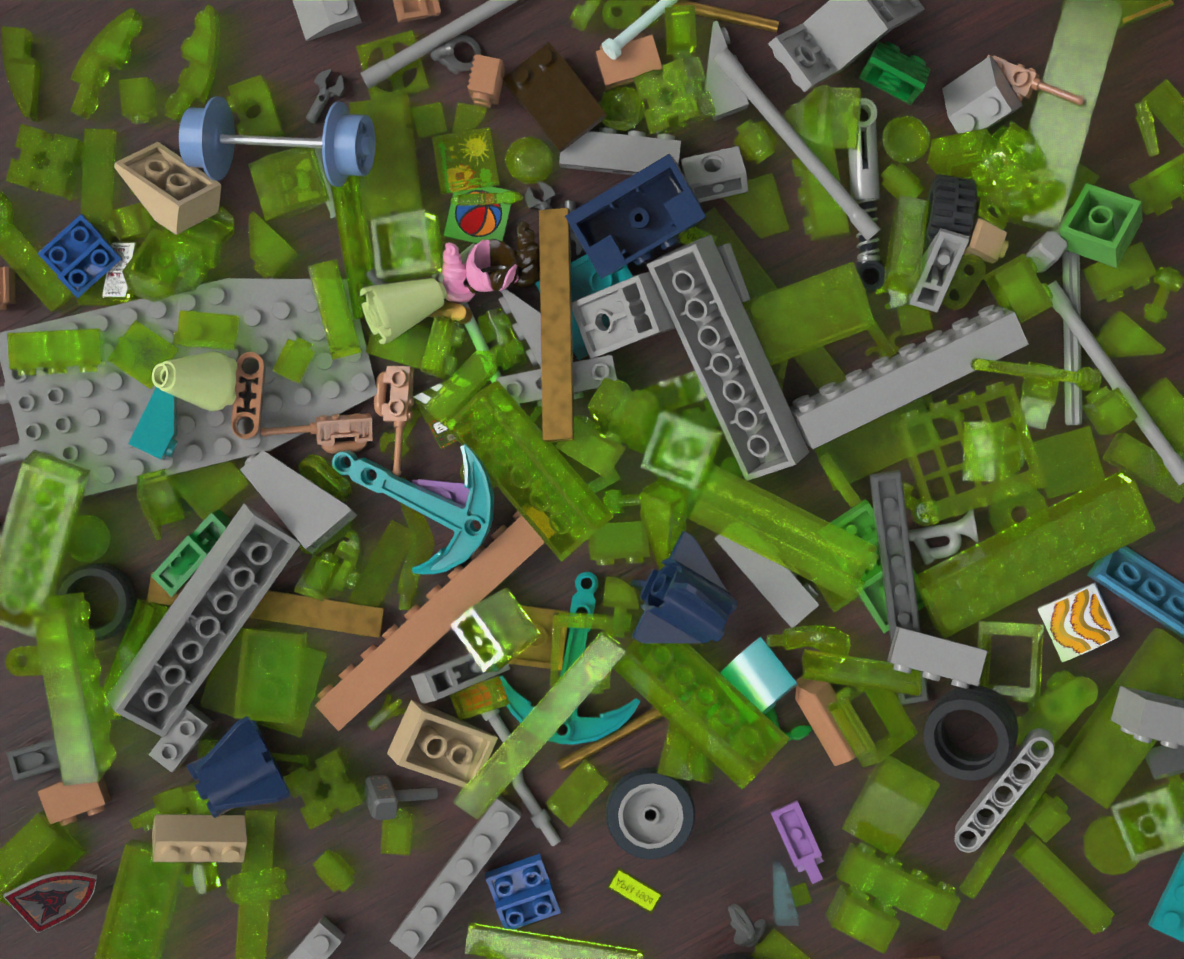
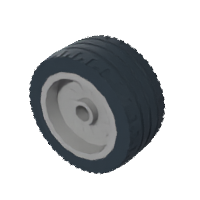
M641 768L623 776L612 788L606 804V822L613 840L625 852L641 859H659L673 854L688 840L695 822V807L688 788L676 775L660 768ZM652 809L655 811L656 816L654 818L650 815L645 817V812Z

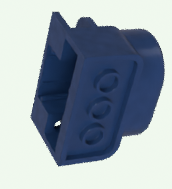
M667 154L565 215L600 278L603 279L611 273L618 272L634 263L637 266H642L654 259V254L661 249L667 251L681 243L679 238L687 233L689 229L696 226L702 219L706 218V215L676 160L671 154ZM642 214L643 220L638 222V217Z

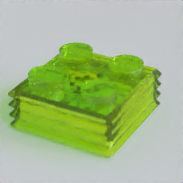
M439 315L434 317L421 365V371L425 375L438 379L441 378L444 381L449 376L454 377L458 365V359L454 357L457 347L462 348L466 331L456 320L452 321L450 318H441Z

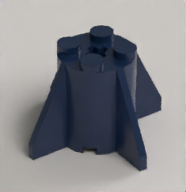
M682 531L670 558L661 562L665 566L660 571L654 569L646 581L632 580L630 584L632 587L642 591L640 599L645 601V604L641 605V609L644 612L631 637L640 643H707L710 640L717 642L725 633L724 625L729 615L737 607V600L732 598L731 593L726 590L695 537Z
M253 715L246 716L237 721L207 755L187 765L194 781L199 780L195 787L203 801L209 799L206 804L214 818L236 807L280 802L289 797V794L292 792L277 762L272 757Z

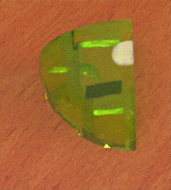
M671 709L657 773L687 781L693 779L703 783H712L714 756L707 736L692 719Z

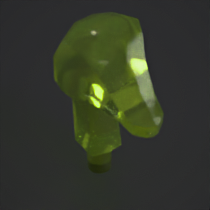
M820 624L784 629L783 634L767 635V646H784L786 650L802 647L818 649L821 657L820 674L828 680L832 670L848 655L850 638L848 634L835 627Z

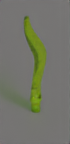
M405 476L400 477L402 479L407 480V477ZM400 502L403 515L411 532L412 542L398 583L397 593L400 594L398 609L410 610L412 595L416 596L417 582L420 574L413 573L412 568L429 560L434 550L435 541L424 515Z

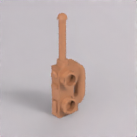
M992 56L1020 102L1024 97L1030 99L1033 90L1038 91L1040 89L1072 101L1076 105L1084 103V97L1081 95L1077 96L1043 83L1035 69L1029 68L1027 70L1022 64L1014 65L1007 60Z
M387 366L386 371L381 372L376 378L377 394L374 396V409L379 416L383 417V421L394 422L396 435L392 474L400 476L402 473L403 428H406V422L411 423V418H413L414 368L411 366ZM387 384L391 385L389 403H386Z
M370 413L320 415V417H315V422H311L310 425L263 427L260 433L262 436L267 437V435L310 432V434H316L317 445H321L326 452L331 454H337L344 450L359 452L366 447L368 441H373L372 416ZM354 437L355 439L354 441L335 442V438Z

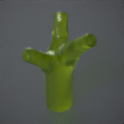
M386 694L381 710L366 722L368 727L375 731L391 717L405 714L406 708H397L402 703V700L397 699L391 703V695Z

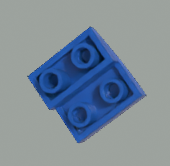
M82 213L37 253L77 298L122 259Z
M541 854L485 872V879L495 901L496 910L505 932L561 913Z

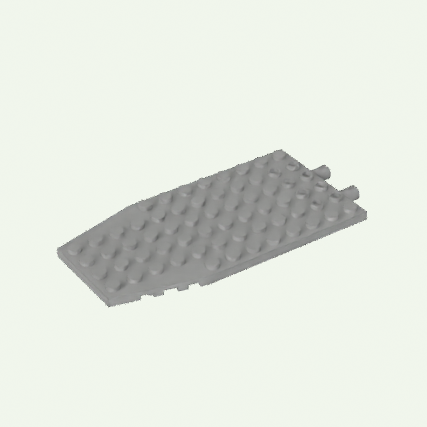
M226 278L1 332L0 362L5 383L4 386H0V404L9 403L11 405L20 440L17 444L0 447V456L6 454V456L0 457V466L20 460L26 463L36 507L40 508L248 457L261 451L268 452L304 434L292 433L267 435V437H264L259 432L255 438L244 440L237 437L232 431L233 404L230 406L226 405L218 411H209L177 398V436L175 440L179 442L171 457L166 456L165 460H160L129 445L128 442L156 388L152 381L153 367L168 360L211 351L225 353L228 357L234 358L236 362L246 352H254L264 360L266 372L261 429L263 427L310 425L311 422H315V417L341 414L377 394V387L350 279ZM149 356L152 357V358L150 359L151 362H150L149 360L146 361L147 357H149ZM248 359L243 365L244 372L249 375L255 374L259 370L258 360ZM242 378V383L246 382L248 384L247 393L241 394V398L246 400V410L239 408V413L249 412L254 415L256 414V409H249L251 399H256L257 396L252 393L251 385L252 383L258 385L259 380L249 381ZM251 418L240 420L238 429L241 434H249L253 431L254 422Z

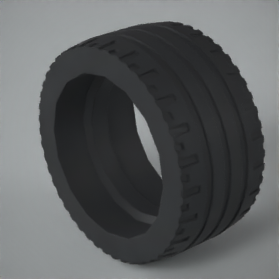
M970 685L969 689L957 687L950 690L937 701L925 723L923 736L929 757L944 773L960 780L977 781L992 776L1005 765L1017 743L1018 723L1013 708H1011V705L1008 704L1003 696L987 687ZM954 710H971L983 715L992 723L998 735L997 749L986 755H972L960 750L950 741L945 731V717Z

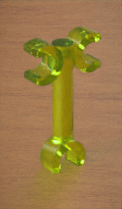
M862 290L856 292L860 297V304L858 306L853 305L848 298L844 300L845 307L850 311H856L877 346L870 347L865 351L864 354L866 356L872 352L878 353L880 358L885 356L891 357L895 353H899V349L902 347L895 345V338L901 335L902 332L895 331L888 339L886 338L866 307L867 296Z

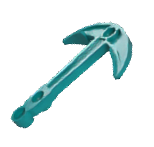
M467 443L460 447L465 467V488H470L466 506L395 476L389 469L365 457L358 459L356 454L350 450L337 453L332 459V466L335 472L340 475H349L352 481L376 493H384L454 531V536L448 546L446 545L428 561L412 568L413 573L437 574L446 572L468 560L484 543L493 522L494 493L489 474L483 462ZM345 457H348L350 459L351 466H347L345 464ZM371 469L375 470L377 474L376 479L370 476ZM474 520L480 522L481 529H476L473 526Z
M582 572L575 580L577 592L572 596L568 620L570 631L553 710L549 712L531 706L532 701L518 693L506 681L503 675L497 677L498 684L503 689V696H505L503 700H506L505 704L513 716L527 730L547 741L559 744L574 745L597 741L618 730L627 722L640 703L635 698L620 708L599 713L600 717H579L577 715L587 633L591 630L596 602L593 593L598 588V579L591 572ZM590 578L592 580V587L590 589L582 588V579ZM579 607L587 609L588 614L585 618L577 617L576 610ZM559 724L567 726L568 732L565 735L557 733L556 728Z

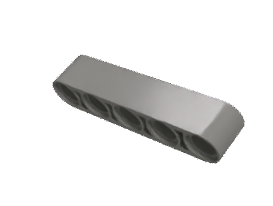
M1036 728L1027 734L1005 765L995 774L955 826V844L959 850L967 853L976 851L1054 754V741L1052 734L1048 730ZM1040 740L1046 742L1048 746L1043 750H1037L1032 744ZM1024 763L1030 768L1026 772H1018L1014 767L1017 764ZM1000 786H1007L1012 791L1009 794L1001 795L996 789ZM987 808L994 813L989 817H983L978 812L981 809ZM971 831L976 836L972 839H966L961 836V833Z

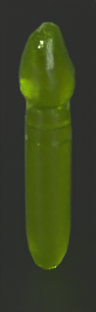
M515 191L460 194L453 196L450 202L457 206L501 203L509 205L522 200L523 196Z

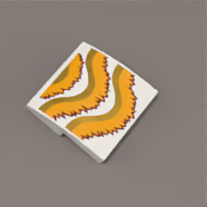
M1096 583L1072 591L1066 596L1038 608L1062 662L1089 652L1120 637Z

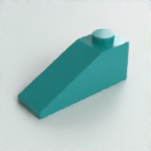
M156 387L128 444L160 460H165L166 456L171 457L179 442L175 440L177 436V397Z

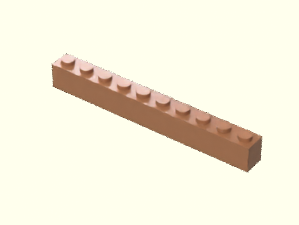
M525 504L513 515L516 521L507 528L503 524L491 535L494 541L487 548L481 545L470 557L472 561L465 568L459 564L447 575L451 581L443 588L439 584L426 595L429 599L427 603L421 608L417 604L404 615L407 621L398 628L394 624L382 635L385 641L379 647L372 644L360 655L364 660L356 668L350 664L338 675L342 680L335 687L329 684L317 695L320 701L315 706L338 732L558 531L535 505L528 508Z

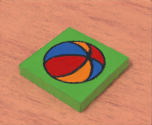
M470 182L466 189L464 188L465 185L454 187L444 237L474 244L482 240L491 239L503 242L514 191Z

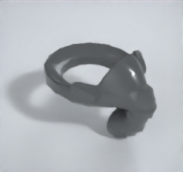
M458 35L444 43L441 47L434 49L431 52V58L435 62L447 66L450 72L458 74L459 72L471 71L470 68L473 67L472 62L474 59L469 63L458 61L453 54L454 46L457 43L466 42L473 47L475 55H481V49L473 38L467 35Z
M735 903L731 904L728 907V911L732 920L730 925L736 930L734 936L735 944L746 947L757 945L765 932L766 921L759 919L753 924L741 906Z

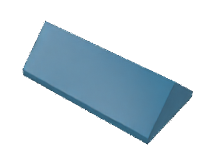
M1112 537L1087 576L1184 639V584Z

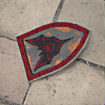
M69 871L51 873L33 879L5 893L4 898L37 933H40L74 916L85 907L94 893L97 875Z

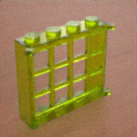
M1000 381L986 386L987 392L976 395L975 390L958 395V402L948 405L947 400H943L929 405L931 411L919 414L918 409L901 414V421L889 424L891 430L898 429L925 510L924 513L919 514L921 520L927 518L929 524H936L940 520L951 516H959L965 514L966 511L978 507H986L994 504L996 501L1016 497L1023 492L1035 488L1047 487L1013 383L1005 386L1004 382ZM1005 396L1012 417L991 423L984 402ZM978 405L985 426L964 432L958 411ZM952 414L958 435L938 441L931 420ZM925 422L931 444L914 449L908 428ZM1014 422L1020 444L1000 450L993 429ZM987 431L994 452L973 459L967 438ZM960 440L967 461L947 468L940 447ZM934 449L940 470L923 476L917 454ZM1023 449L1029 470L1009 477L1002 456ZM996 458L1003 479L982 486L976 464ZM969 467L976 488L955 494L949 473ZM943 476L949 497L932 502L925 481Z

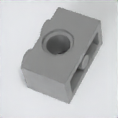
M739 146L681 159L682 173L699 203L748 192L747 175Z
M192 704L186 706L164 738L161 737L149 753V756L170 772H174L182 765L214 721Z

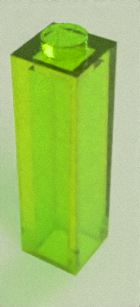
M1032 835L1012 855L1093 935L1098 931L1103 932L1109 927L1114 913L1037 837Z

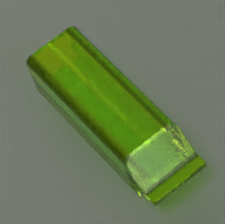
M337 259L308 266L332 360L362 353Z
M498 346L495 350L475 351L423 407L443 426L447 427L498 373V353L502 348Z

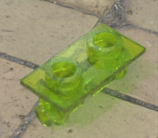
M500 308L487 311L486 314L477 318L479 321L477 326L486 343L495 339L498 342L497 345L490 348L498 367L501 366L503 371L513 367L514 364L526 361L524 348L521 342L515 338L510 328L511 323L508 316Z
M280 867L259 870V881H255L253 871L233 874L232 878L226 879L228 890H225V894L231 903L237 905L250 904L253 900L262 898L266 900L279 899L282 895L290 894V890L284 882L287 881L286 869L280 870Z

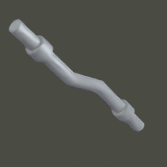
M495 702L494 705L482 708L479 712L485 721L489 720L507 749L513 787L531 813L532 817L530 819L536 828L540 827L551 846L558 844L561 838L550 823L551 817L546 809H541L524 782L518 744L499 716L500 710Z

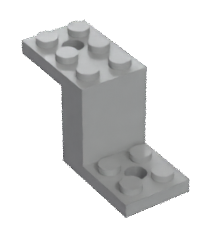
M829 0L804 23L776 36L768 44L772 48L775 58L783 63L791 74L793 82L805 92L846 69L888 32L916 17L925 8L919 0Z
M730 243L717 247L741 302L750 300ZM650 272L637 275L572 302V311L590 359L639 340L675 329V325ZM603 314H606L610 319L609 328H606L602 323Z

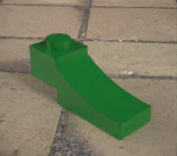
M221 509L212 512L192 534L188 535L151 577L171 597L176 595L194 575L232 520Z

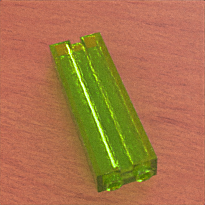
M715 466L688 519L850 601L853 596L859 597L865 585V581L861 580L866 569L870 571L873 569L879 557L875 553L877 546L718 466Z

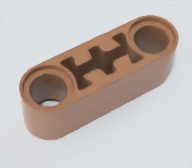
M246 352L237 360L236 400L233 403L231 427L233 433L244 440L255 438L261 429L266 365L264 360L254 352ZM248 359H256L259 362V370L255 374L249 375L243 370V365ZM242 378L249 381L259 380L258 385L254 383L251 385L252 393L257 396L256 399H251L249 409H256L255 415L249 412L239 413V408L246 410V400L241 398V394L247 393L248 384L246 382L242 383ZM243 418H251L254 422V429L249 434H241L238 429V424Z

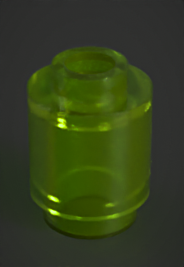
M902 162L898 166L892 163L880 175L885 179L881 185L900 203L904 201L908 206L925 189L920 184L921 180Z
M330 849L324 852L312 864L317 870L315 873L334 893L338 889L342 893L345 892L355 882V879L352 877L355 871L337 852L333 853Z

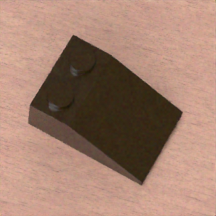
M549 42L502 78L512 96L560 153L607 117L602 107Z

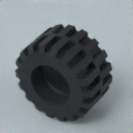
M941 174L936 175L929 189L924 213L922 239L925 248L929 247L940 228L969 236L970 239L977 203V187L974 179Z

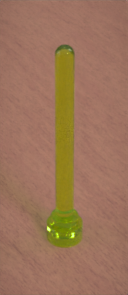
M974 358L970 363L974 370L1075 383L1077 387L1084 391L1094 392L1101 383L1100 370L1091 367L1069 371Z

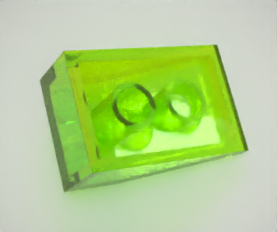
M883 751L845 820L842 829L894 857L928 808L940 783Z

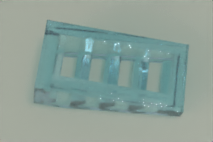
M780 861L774 862L773 920L777 926H799V917L785 869Z

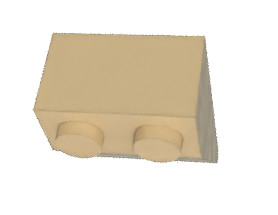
M159 142L115 162L114 168L153 219L176 235L217 214L219 211L221 184L211 180L207 174L198 168L186 166L180 156Z
M411 700L387 754L399 766L474 791L498 737L436 708Z

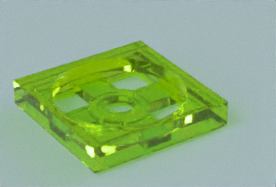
M413 30L356 46L362 70L365 71L369 68L367 64L368 59L374 49L381 48L384 60H387L395 55L392 44L402 43L409 47L416 43ZM421 57L387 78L391 81L393 92L381 90L376 86L368 88L372 104L428 89L429 86ZM417 68L415 79L405 88L402 80L404 71Z

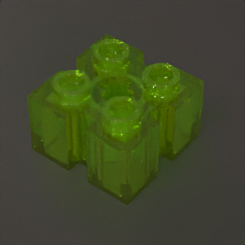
M681 57L662 65L664 70H650L633 77L639 99L647 100L649 110L644 111V116L650 134H668L686 127V122H698L716 115L710 91L703 92L700 82L706 80L700 57Z
M21 124L15 147L21 150L19 160L11 158L5 181L14 186L37 192L39 185H41L40 191L71 201L77 178L71 175L73 166H81L86 144L78 139L55 133L54 140H51L52 135L45 130ZM45 158H48L50 164L49 166L44 165L43 169L42 162Z
M604 378L587 405L591 417L596 419L594 426L597 435L616 444H619V442L625 443L629 449L650 456L666 429L657 397L647 390L639 391L636 389L635 392L630 391V386L621 380L613 381Z
M340 746L319 756L315 760L316 767L311 768L308 762L284 776V781L293 798L301 795L305 803L299 810L310 830L331 820L335 815L334 809L339 807L341 813H344L365 801L363 790L357 778L349 780L345 773L350 768V765ZM321 781H323L324 785L330 784L331 789L328 791V794L322 793L319 790Z

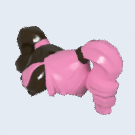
M522 221L517 227V251H514L505 242L497 239L482 240L469 252L466 263H462L459 248L454 243H446V249L443 252L444 263L442 268V274L444 275L442 283L447 292L446 299L449 302L462 304L469 302L478 291H501L512 284L520 288H529L534 285L540 276V266L537 259L539 249L538 244L534 242L535 233L529 229V224ZM465 279L468 281L467 285L463 283Z

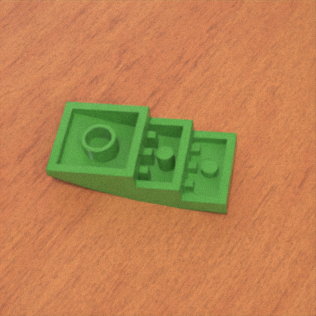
M865 499L818 530L817 533L882 632L886 633L889 631L874 509ZM913 569L917 608L919 611L933 600Z

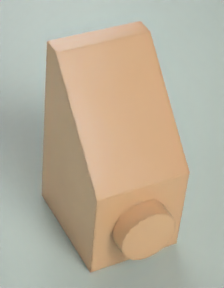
M977 218L974 220L971 236L963 254L993 264L998 261L999 257L1003 258L1005 256L1009 243L1005 241L1007 232L983 219Z

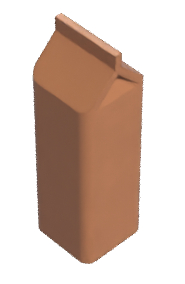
M812 668L795 680L798 684L796 686L795 700L834 766L851 761L868 748L826 678L817 674Z

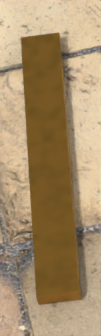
M568 208L539 210L542 423L544 442L574 441L570 224L565 215L570 213Z
M151 577L147 602L172 606L186 584L176 595L171 597ZM268 590L249 618L380 638L385 608Z

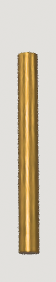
M678 0L669 8L777 33L779 21L688 0Z
M658 705L623 724L618 730L597 741H592L557 761L561 771L570 768L659 719L665 713L661 706Z

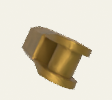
M444 300V306L428 317L467 324L472 319V311L461 304Z

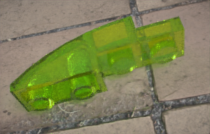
M207 4L205 10L201 9L198 12L194 21L196 28L192 36L188 35L181 46V52H183L181 57L190 66L182 70L178 79L180 85L176 93H172L165 104V110H167L165 115L178 124L181 123L184 112L190 108L194 99L205 104L216 75L221 43L218 12L209 4Z
M129 8L102 29L84 51L70 78L71 81L80 86L70 109V112L74 115L88 120L90 114L93 115L98 107L99 98L97 96L100 88L105 87L109 80V66L121 70L122 65H126L132 52V48H130L133 37L139 35L143 25L142 16L137 10Z
M198 782L175 786L153 795L152 800L156 807L132 817L129 821L133 830L143 827L145 832L153 829L155 814L184 815L188 813L186 809L188 807L191 815H212L206 804L209 799L204 801L201 799L195 787V784Z

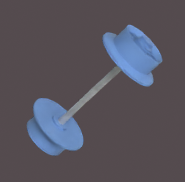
M220 96L212 97L205 108H188L182 116L179 128V149L183 162L188 167L204 168L207 176L214 181L222 180L228 173L233 159L235 144L322 148L325 174L329 183L334 187H341L349 175L367 176L371 171L375 157V130L371 118L368 115L350 114L347 105L339 101L333 103L327 113L322 139L235 135L234 120L230 106Z

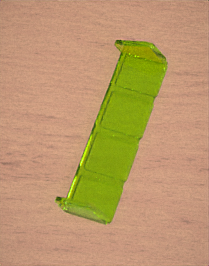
M1064 0L1062 2V12L1042 81L1077 96H1083L1084 103L1076 105L1072 101L1039 89L1006 206L1000 215L1003 220L1043 232L1056 231L1060 226L1122 14L1123 6L1120 3L1103 0Z

